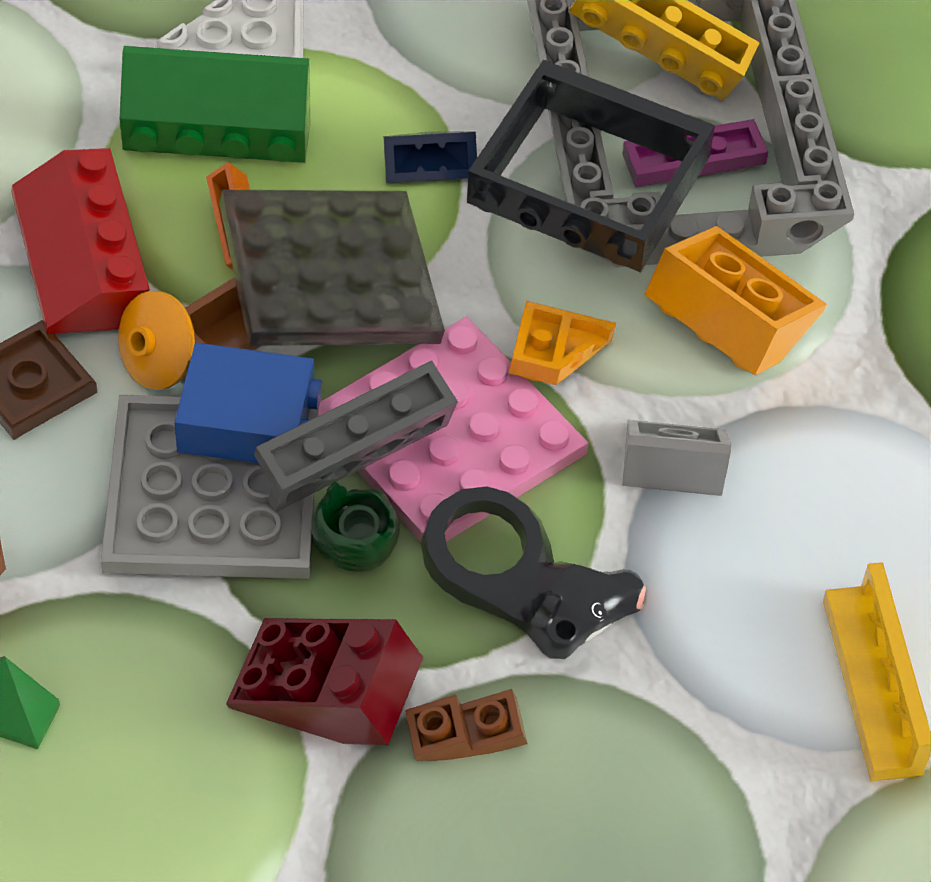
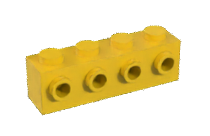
M574 0L568 11L580 18L586 25L599 29L618 40L624 47L637 51L658 63L664 70L677 74L696 85L705 94L715 96L721 101H724L744 77L760 43L687 0Z

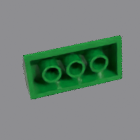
M124 46L122 52L119 117L123 150L305 163L311 123L309 58Z

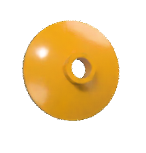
M148 291L138 295L128 304L122 315L118 333L119 351L123 364L137 383L149 389H167L176 385L184 378L188 372L195 344V334L190 316L178 299L166 292Z

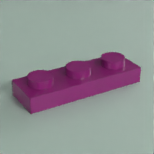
M754 119L715 126L710 158L699 176L766 165L768 150ZM687 136V139L694 142L696 140L694 137ZM624 141L622 155L635 187L671 181L682 163L679 160L630 141Z

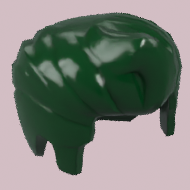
M335 481L327 488L325 496L315 510L312 520V541L323 557L333 562L338 568L354 572L369 571L381 566L393 552L399 538L400 522L388 497L381 490L353 489L347 491L344 486H340Z

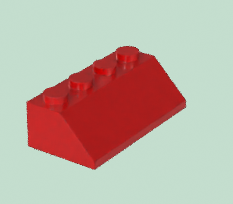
M111 149L63 150L14 183L11 188L46 334L118 330L122 315L128 304L135 297L150 291Z

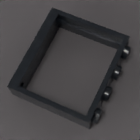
M542 60L469 169L467 203L478 207L484 212L493 213L521 224L529 230H536L561 240L571 247L581 248L606 258L614 264L623 265L641 272L710 158L715 125L549 61ZM550 82L556 84V89L550 87ZM544 109L682 162L640 231L501 176ZM687 136L694 137L696 140L694 142L687 139Z

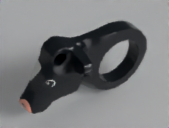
M488 486L461 489L441 501L431 512L427 520L421 540L424 565L431 578L445 592L460 602L486 611L522 629L542 653L549 658L566 659L579 646L596 637L611 624L628 615L639 612L644 606L646 588L640 576L631 570L622 569L613 572H602L563 561L554 563L551 544L541 519L527 504L509 492ZM485 512L493 514L512 525L520 537L523 554L514 567L500 574L483 575L472 572L457 563L447 549L445 531L454 520L467 513Z

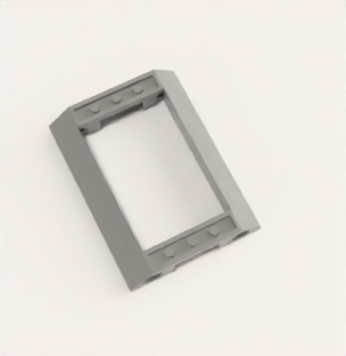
M527 0L539 65L542 60H546L589 77L580 31L599 29L586 25L580 18L568 12L574 0ZM687 0L723 22L740 21L743 33L760 42L751 60V65L782 184L753 185L748 210L675 215L646 265L658 264L664 248L715 226L721 228L760 257L801 254L851 222L854 218V210L796 1ZM550 82V87L556 89V84ZM548 110L565 201L640 231L661 197L660 191L632 193V197L613 198L614 194L600 130ZM601 257L602 259L609 262L615 267H626L623 265L614 264L608 259Z

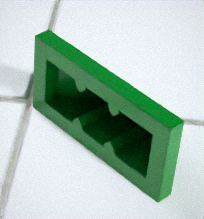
M5 656L0 657V737L38 749L60 707V701Z

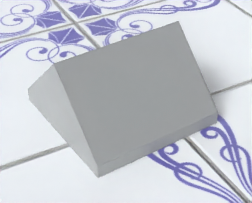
M628 420L622 486L722 496L731 453V442L726 429Z

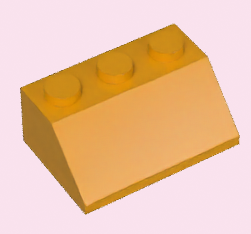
M718 226L664 248L644 294L659 305L663 313L677 318L692 329L700 340L714 345L729 356L737 367L753 375H757L780 363L824 312L827 306L824 301Z

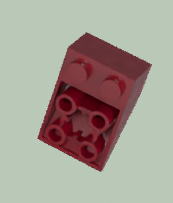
M264 618L226 704L230 709L342 744L388 746L423 656L396 619Z

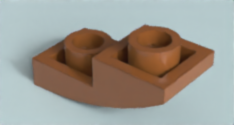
M512 689L463 704L460 703L456 695L405 710L414 756L417 761L458 759L490 754L528 744L518 700Z

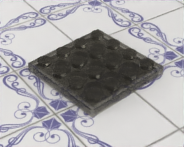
M222 190L219 205L249 346L441 344L445 329L407 191Z

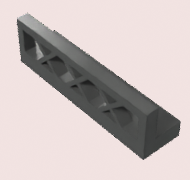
M431 360L257 446L254 456L272 484L268 501L273 510L277 512L331 485L333 482H337L448 426L458 401L433 361Z

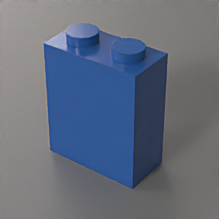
M195 343L174 422L177 452L259 464L254 456L257 446L310 421L308 419L310 409H319L322 380L314 379V359Z

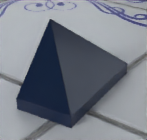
M476 131L419 132L383 136L386 183L467 179L468 171L477 159Z

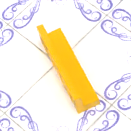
M883 562L867 564L861 586L825 591L823 603L870 782L923 776L931 755L930 727Z

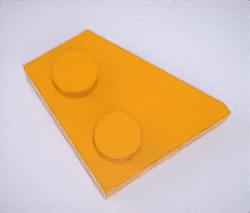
M526 301L508 373L524 377L530 381H541L557 385L611 343L616 323Z

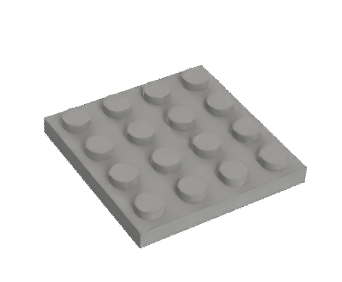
M119 395L101 554L102 573L310 579L314 493L275 512L268 501L272 484L260 464L177 452L174 422L181 397ZM310 409L308 419L312 420L318 417L319 409Z

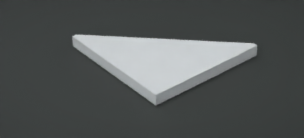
M215 0L202 9V15L187 25L184 23L180 24L156 41L157 46L154 47L303 58L304 0Z

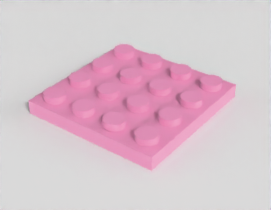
M467 316L322 400L319 406L318 416L431 360L433 361L458 401L448 426L357 471L372 489L381 490L388 497L393 509L396 511L397 517L420 542L431 512L441 501L461 489L488 486L509 492L518 498L587 455L589 442L528 379L508 373L511 362ZM485 512L467 513L454 520L445 531L446 542L490 514Z

